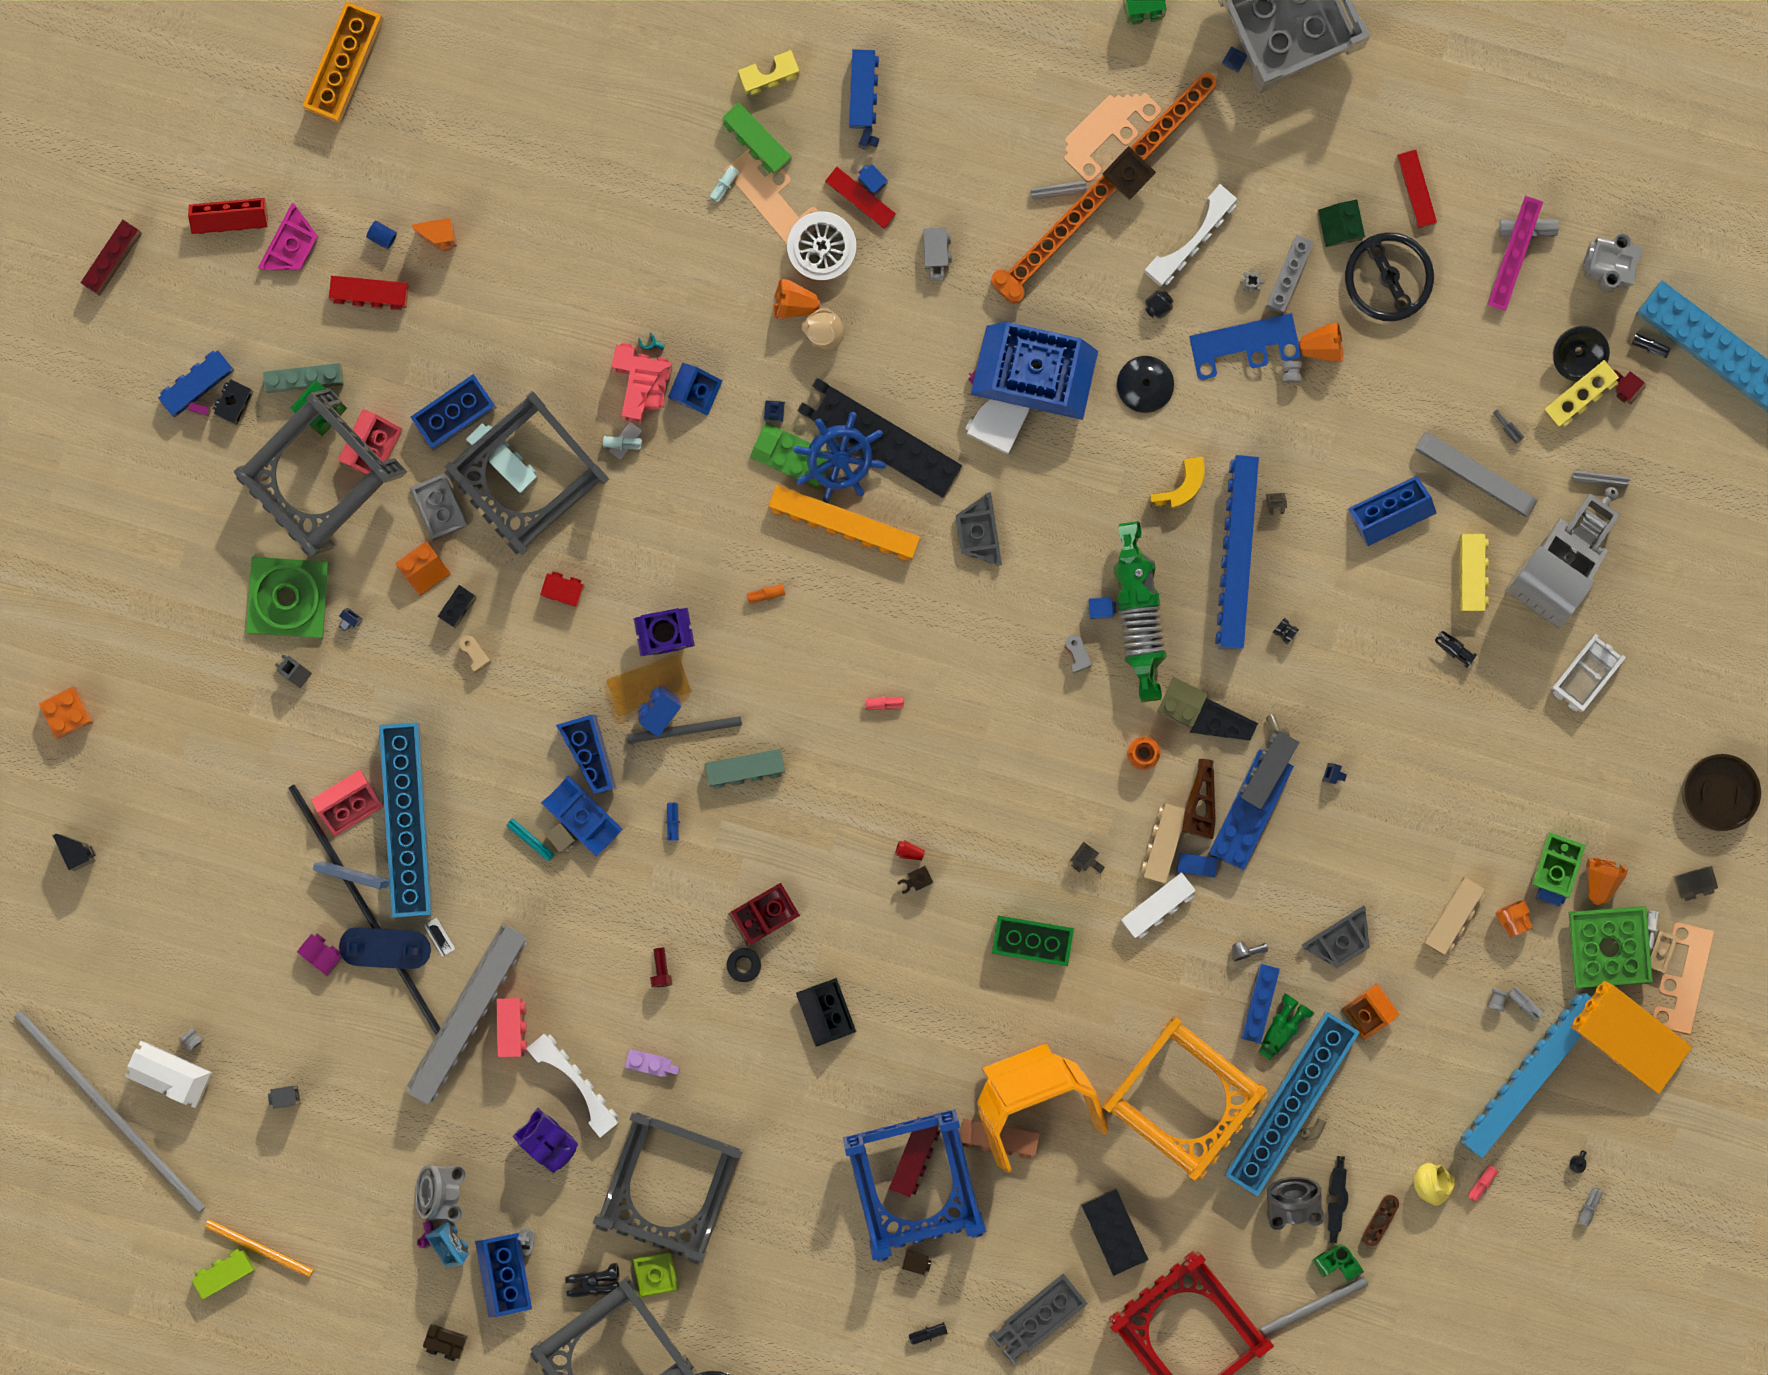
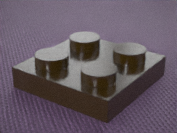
M1128 146L1102 175L1130 201L1156 174V171Z

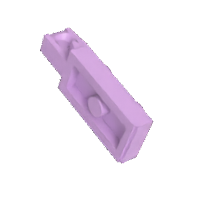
M629 1049L625 1068L661 1077H667L668 1072L678 1075L680 1069L678 1066L670 1065L671 1060L665 1057Z

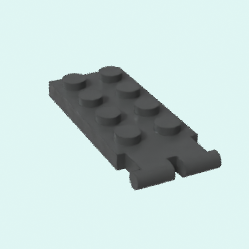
M1063 1273L1003 1322L1005 1326L998 1332L993 1330L988 1335L999 1348L1004 1344L1008 1346L1002 1352L1012 1364H1015L1019 1360L1017 1356L1025 1350L1030 1352L1088 1303Z

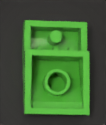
M1549 832L1540 854L1532 885L1569 898L1586 845Z

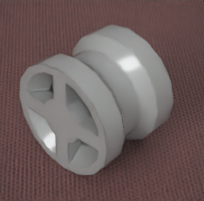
M192 1028L179 1041L184 1043L190 1052L203 1041V1038L196 1034L195 1028Z

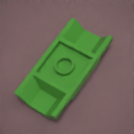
M766 423L753 447L750 458L798 479L809 472L807 455L796 454L793 452V448L795 446L809 448L811 443ZM817 457V467L828 461V459ZM827 470L824 471V472L821 473V474H823V475L825 476L826 473H827ZM814 478L805 483L818 490L821 486Z

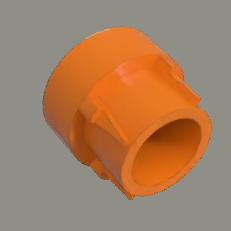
M1145 736L1133 740L1127 750V757L1131 765L1141 770L1150 769L1156 765L1161 754L1157 742ZM1139 749H1148V758H1141L1138 754Z
M1525 900L1515 902L1495 912L1499 924H1502L1503 928L1506 929L1509 937L1519 935L1532 928L1529 919L1530 910Z

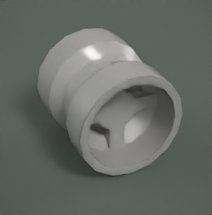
M1283 362V369L1285 370L1283 382L1302 381V375L1299 373L1302 368V362Z

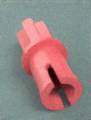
M883 696V698H866V710L883 709L885 711V709L904 707L903 697L885 698Z
M1488 1165L1482 1176L1476 1179L1477 1183L1469 1192L1468 1197L1477 1202L1484 1191L1490 1188V1183L1499 1172Z

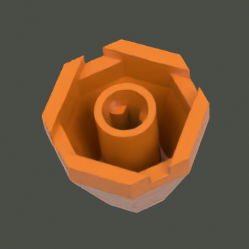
M779 280L775 292V298L777 299L773 305L774 318L787 319L807 316L819 309L820 300H817L816 294L790 280Z
M1338 323L1327 324L1302 336L1301 341H1298L1300 352L1304 357L1334 363L1343 362L1342 334L1340 324Z
M1588 858L1586 873L1588 898L1592 900L1591 903L1603 906V903H1609L1626 878L1628 869L1621 864L1619 868L1615 867L1616 863L1600 858H1593L1592 860V858Z

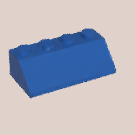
M1417 476L1348 508L1367 546L1437 514L1432 497Z
M519 1233L475 1241L488 1317H499L532 1310L520 1240H518Z

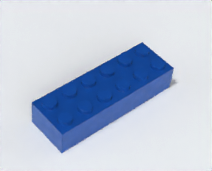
M1260 749L1257 751L1208 854L1240 870L1245 869L1294 767L1289 763L1286 765L1260 810L1240 799L1242 794L1239 791L1244 783H1249L1251 779L1249 774L1253 767L1259 766L1261 760L1258 758L1262 753Z

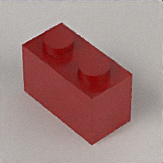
M552 571V574L547 573L540 596L578 608L584 590V584H581L582 580L570 577V580L562 578L563 574Z

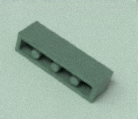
M340 363L263 372L265 391L268 394L304 390L314 380L318 381L323 387L344 385Z
M781 749L705 763L709 786H713L714 789L724 788L726 783L731 782L733 786L744 784V780L751 779L752 782L761 781L763 776L770 775V778L782 777L781 773L785 772Z

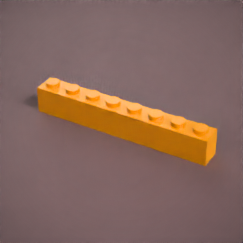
M778 485L775 486L768 508L772 509L771 513L782 516V513L789 515L790 520L800 522V520L808 522L807 526L818 529V526L825 528V532L831 535H836V533L844 535L843 539L854 542V539L861 541V545L867 548H872V546L880 548L879 552L890 555V552L897 554V558L903 561L913 559L920 537Z

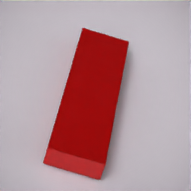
M1412 150L1398 154L1397 157L1418 228L1436 224V216L1417 151Z
M837 166L825 180V183L883 229L895 217L896 213Z

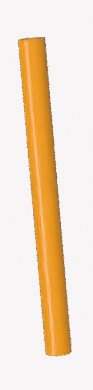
M210 1219L205 1226L206 1229L310 1278L313 1272L312 1268Z

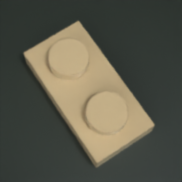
M1658 931L1650 953L1651 969L1662 973L1666 972L1678 937Z

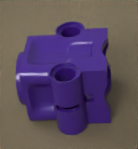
M676 608L633 618L636 636H639L637 642L640 656L659 655L695 646L692 629H689L691 622L688 608ZM669 623L674 626L675 634L670 641L659 642L655 639L654 631L659 624Z
M537 1108L531 1114L527 1124L519 1128L513 1135V1138L522 1149L552 1173H555L570 1161L578 1146L576 1140L540 1108Z

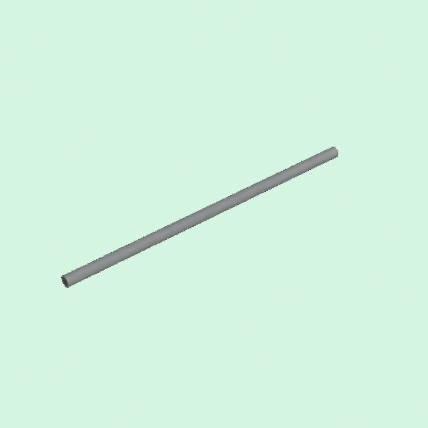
M22 1010L19 1011L14 1017L186 1201L198 1213L203 1210L205 1205Z

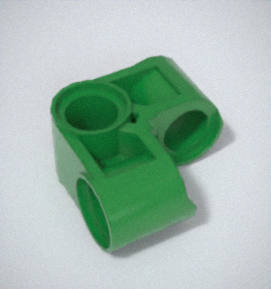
M1342 1244L1335 1245L1312 1260L1322 1277L1329 1275L1338 1267L1347 1282L1364 1273L1350 1250ZM1339 1249H1345V1257L1337 1258L1336 1252Z

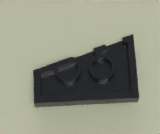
M1206 698L1189 733L1250 741L1258 723Z

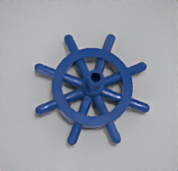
M855 412L849 414L846 426L838 425L826 428L821 419H816L815 425L820 433L813 439L809 448L800 446L793 448L794 453L807 455V466L809 469L808 473L797 479V484L803 485L814 478L819 484L826 487L823 497L825 503L830 502L834 489H845L852 486L858 496H863L864 490L859 482L868 473L870 467L885 469L886 467L885 462L872 460L870 443L882 437L883 432L877 430L865 437L859 430L853 428L857 417ZM836 437H842L840 445H838L837 441L833 439ZM850 437L858 441L847 448ZM825 443H827L826 448L829 452L820 450ZM862 449V458L851 456ZM817 457L828 459V461L817 467ZM848 464H856L859 466L852 472ZM833 467L830 477L821 474L829 468ZM840 469H842L846 476L837 478Z

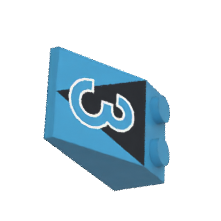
M449 1222L442 1223L425 1235L446 1268L463 1264L469 1255L468 1245L463 1239L460 1240L456 1234L458 1230L454 1224Z

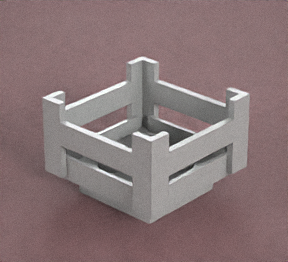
M1218 0L1220 7L1225 6L1254 70L1252 78L1259 93L1276 87L1280 80L1344 52L1346 55H1350L1365 48L1370 38L1364 20L1359 18L1352 0H1342L1353 24V29L1339 0Z

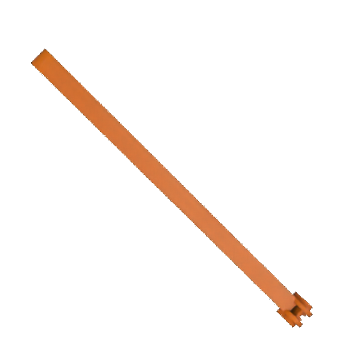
M1211 73L1200 75L1130 148L1135 152L1137 147H1143L1146 153L1140 157L1145 161L1214 91L1217 83L1214 75ZM1207 79L1211 82L1212 86L1205 88L1201 82ZM1195 93L1198 95V100L1191 101L1188 95ZM1181 106L1185 109V113L1178 115L1175 112V108ZM1162 121H1171L1172 127L1164 128ZM1151 133H1155L1158 135L1159 140L1152 142L1148 136ZM1102 175L1008 272L1000 269L993 273L991 279L992 286L1008 302L1013 304L1019 303L1024 297L1023 285L1117 189ZM1098 187H1102L1106 190V194L1098 196L1095 190ZM1090 201L1093 207L1086 210L1083 208L1082 203ZM1076 214L1080 220L1077 223H1072L1069 220V216ZM1056 229H1065L1066 235L1059 237L1056 234ZM1049 241L1053 244V248L1045 250L1042 244ZM1037 255L1040 261L1037 264H1032L1029 261V257ZM1020 268L1024 269L1026 271V276L1022 278L1018 277L1016 275V270Z

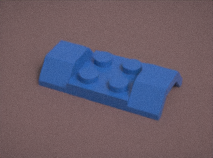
M569 776L541 802L595 856H598L623 830Z

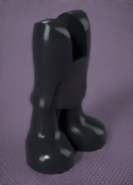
M618 1263L610 1264L605 1271H593L586 1274L566 1276L565 1283H581V1289L567 1290V1297L577 1298L609 1294L620 1286L619 1282L599 1285V1281L619 1280Z

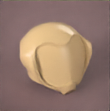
M820 308L812 313L805 322H802V331L810 340L812 346L829 351L836 349L842 342L844 326L840 317L829 308Z

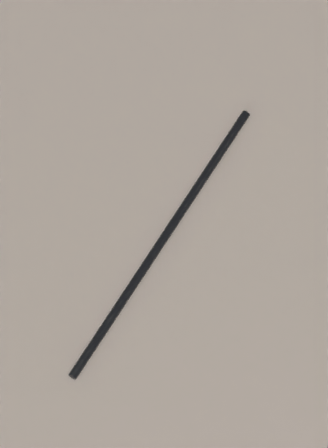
M296 785L290 786L288 789L331 861L335 865L344 867ZM343 879L370 926L381 929L354 882ZM397 969L434 1033L437 1035L440 1031V1026L406 969Z

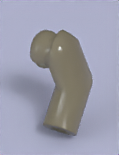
M1318 1118L1314 1127L1303 1128L1300 1131V1136L1307 1141L1319 1138L1327 1122Z

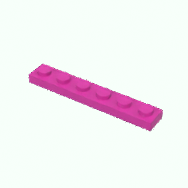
M1524 196L1487 305L1506 311L1543 201Z

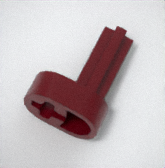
M665 947L655 948L653 950L657 976L650 977L651 987L672 986V977L668 975Z

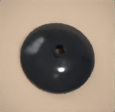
M1573 327L1565 331L1556 341L1553 348V363L1563 377L1578 382L1603 360L1608 363L1610 355L1608 341L1600 331L1593 327ZM1581 347L1579 352H1575L1576 348Z
M1139 356L1131 359L1122 367L1117 378V391L1120 399L1128 408L1140 413H1151L1164 407L1170 400L1174 390V378L1171 370L1163 361L1152 356ZM1143 380H1149L1150 384L1148 386H1144Z

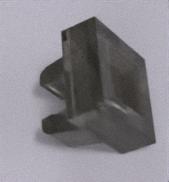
M1285 493L1266 494V504L1270 515H1273V510L1276 508H1280V513L1284 514L1285 508H1287Z

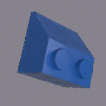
M682 363L668 398L685 407L708 415L723 380L696 366Z

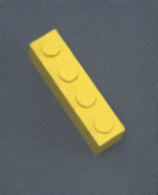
M1485 534L1460 535V612H1484L1485 608H1488L1489 598L1485 596V589H1488L1489 579L1485 577V569L1489 567V560L1485 558V550L1489 548V541L1485 539Z

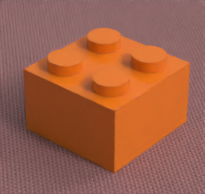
M71 687L39 703L47 723L57 739L93 723L76 687Z

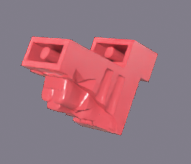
M621 343V345H616L612 370L616 373L629 375L622 418L624 421L642 424L646 411H658L660 408H664L666 382H670L673 367L668 362V359L657 357V360L649 358L650 356L638 354L637 357L636 350L631 344Z

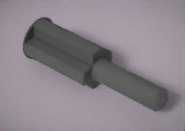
M1498 410L1493 412L1505 427L1503 430L1516 444L1525 437Z

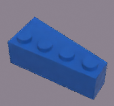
M592 714L557 724V729L562 734L566 745L571 750L575 761L580 766L594 794L617 789L597 716Z

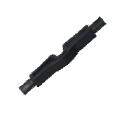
M1337 1156L1336 1168H1333L1329 1190L1330 1195L1341 1198L1339 1203L1328 1204L1327 1229L1330 1231L1329 1243H1337L1338 1232L1342 1228L1343 1212L1348 1205V1192L1345 1188L1347 1169H1344V1156Z

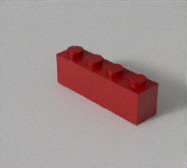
M265 198L189 204L188 207L191 234L241 231L244 229L268 227V212Z
M331 275L329 299L336 305H345V302L352 303V306L363 307L364 304H369L371 308L382 309L383 306H390L391 310L401 311L402 308H407L409 285L404 282Z

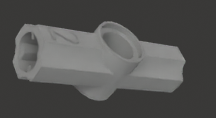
M1516 219L1500 220V237H1511ZM1537 219L1531 238L1558 236V219Z

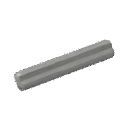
M1085 181L1032 188L1030 191L1031 198L1037 199L1086 192L1087 185Z
M1577 470L1573 471L1572 480L1578 482L1628 487L1629 477Z

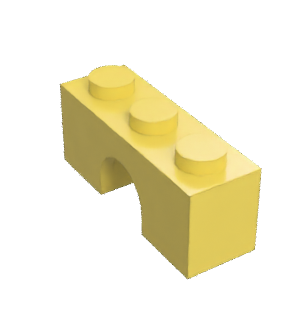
M789 50L773 57L776 69L769 75L760 73L756 64L738 70L746 95L751 93V96L761 93L763 88L769 87L771 89L779 86L781 81L786 80L790 82L797 79V75H800L792 51Z

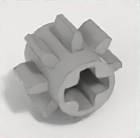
M1253 269L1250 274L1244 272L1243 275L1246 279L1240 280V283L1245 285L1243 291L1249 289L1251 294H1253L1254 289L1260 291L1261 287L1259 284L1264 283V280L1259 278L1261 272L1255 274ZM1249 278H1250L1251 280H1252L1253 278H1255V279H1256V282H1255L1256 285H1254V284L1249 285V284H1248Z

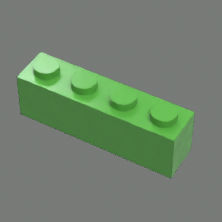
M740 102L722 117L724 128L729 133L733 131L736 134V140L742 146L746 145L750 149L749 153L755 160L759 158L762 161V167L769 174L772 172L776 175L792 160L791 155Z

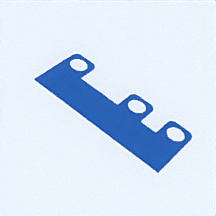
M1292 313L1189 336L1197 376L1201 380L1213 378L1217 375L1215 357L1246 351L1249 366L1251 368H1258L1268 364L1266 346L1273 344L1279 345L1283 361L1298 359L1301 356ZM1291 344L1295 346L1296 353L1294 356L1288 357L1284 354L1286 345ZM1261 352L1264 355L1263 362L1260 364L1254 363L1252 361L1253 353ZM1209 363L1212 366L1211 374L1203 375L1200 371L1201 365Z

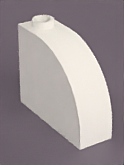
M989 400L979 409L974 420H969L965 428L968 430L967 436L1008 455L1030 408Z

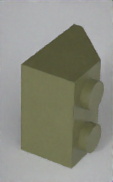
M1173 677L1157 712L1192 728L1208 693Z

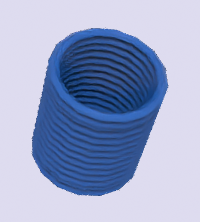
M375 220L370 226L366 238L388 250L397 236V231L395 232L393 229Z

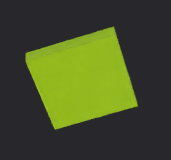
M671 1252L633 1259L640 1297L678 1290Z

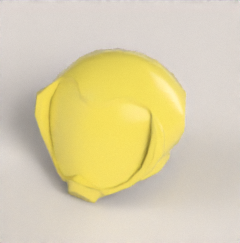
M1424 1163L1418 1167L1414 1175V1188L1418 1196L1434 1206L1445 1202L1456 1186L1455 1177L1448 1173L1442 1165Z

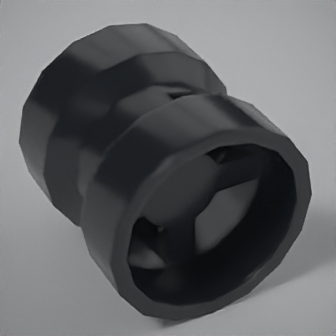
M1284 618L1274 629L1273 633L1276 636H1281L1283 641L1288 644L1299 629L1296 626H1291L1289 621Z

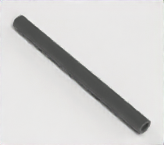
M741 716L665 728L659 737L650 731L627 734L628 744L742 726Z

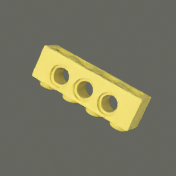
M1603 360L1547 406L1545 410L1558 426L1563 425L1565 427L1573 421L1572 416L1576 412L1580 415L1589 408L1586 405L1591 400L1595 403L1603 396L1601 393L1606 388L1611 390L1617 385L1618 382L1616 380L1619 377L1607 362ZM1595 377L1603 379L1604 384L1601 388L1593 386L1592 381ZM1585 389L1588 391L1589 396L1586 400L1578 398L1577 393L1579 390ZM1566 401L1572 402L1574 406L1573 410L1569 413L1565 412L1562 408Z

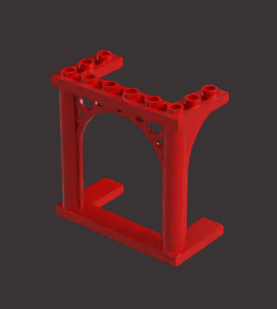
M1194 1251L1190 1252L1184 1257L1185 1262L1181 1265L1175 1264L1169 1269L1171 1273L1166 1277L1160 1276L1154 1281L1156 1285L1151 1289L1147 1287L1139 1293L1140 1297L1136 1301L1130 1300L1124 1305L1125 1309L1121 1313L1117 1311L1108 1318L1110 1320L1107 1323L1114 1333L1117 1332L1150 1375H1172L1151 1345L1149 1325L1151 1317L1159 1304L1168 1297L1178 1293H1197L1210 1299L1250 1347V1349L1217 1375H1233L1255 1356L1261 1358L1274 1347L1266 1336L1263 1337L1205 1263L1206 1259L1199 1251L1196 1253ZM1186 1274H1191L1193 1277V1284L1189 1288L1183 1285V1278ZM1179 1278L1180 1286L1178 1289L1174 1290L1172 1288V1284L1175 1286L1177 1283V1279ZM1198 1279L1201 1282L1199 1284L1203 1286L1200 1290L1196 1289ZM1159 1294L1163 1295V1298L1161 1300L1158 1299ZM1145 1306L1150 1307V1311L1147 1313L1138 1311L1139 1309H1146ZM1141 1315L1146 1319V1322L1143 1325H1135L1132 1323V1317ZM1144 1329L1145 1334L1141 1337L1140 1332L1136 1333L1135 1330Z

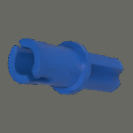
M676 802L667 803V821H665L667 823V841L679 840L680 821H678V803Z

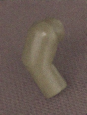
M1275 714L1266 717L1270 730L1273 733L1277 734L1281 731L1290 736L1288 728H1280Z

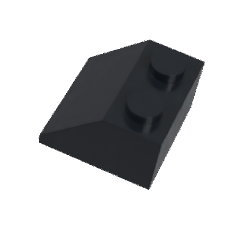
M52 835L68 870L76 871L95 862L94 857L96 853L92 846L65 835Z

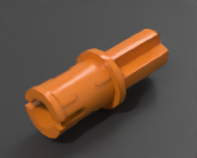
M783 583L768 588L764 586V589L747 593L749 604L785 596Z

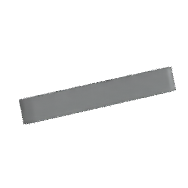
M1424 432L1415 447L1419 453L1525 517L1529 516L1538 501L1525 491L1427 432Z

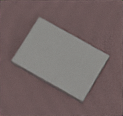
M445 473L410 488L433 541L468 526Z

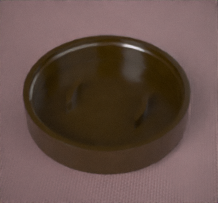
M1729 754L1711 755L1695 763L1686 774L1682 786L1683 804L1689 816L1700 826L1713 831L1733 830L1746 824L1756 813L1761 800L1760 781L1753 768L1741 758Z

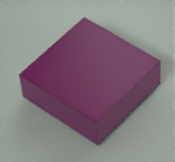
M192 402L189 404V411L205 416L210 415L211 410L209 407Z

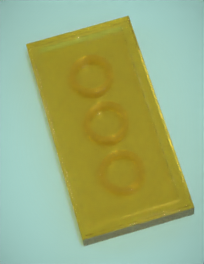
M679 655L606 680L618 716L638 710L643 703L649 701V695L654 688L658 689L660 685L676 696L691 692Z

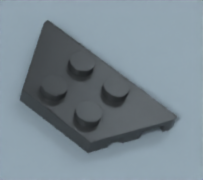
M988 492L956 515L961 554L1001 566L1002 562L991 492Z
M1363 905L1301 946L1332 966L1340 967L1370 948L1366 907Z

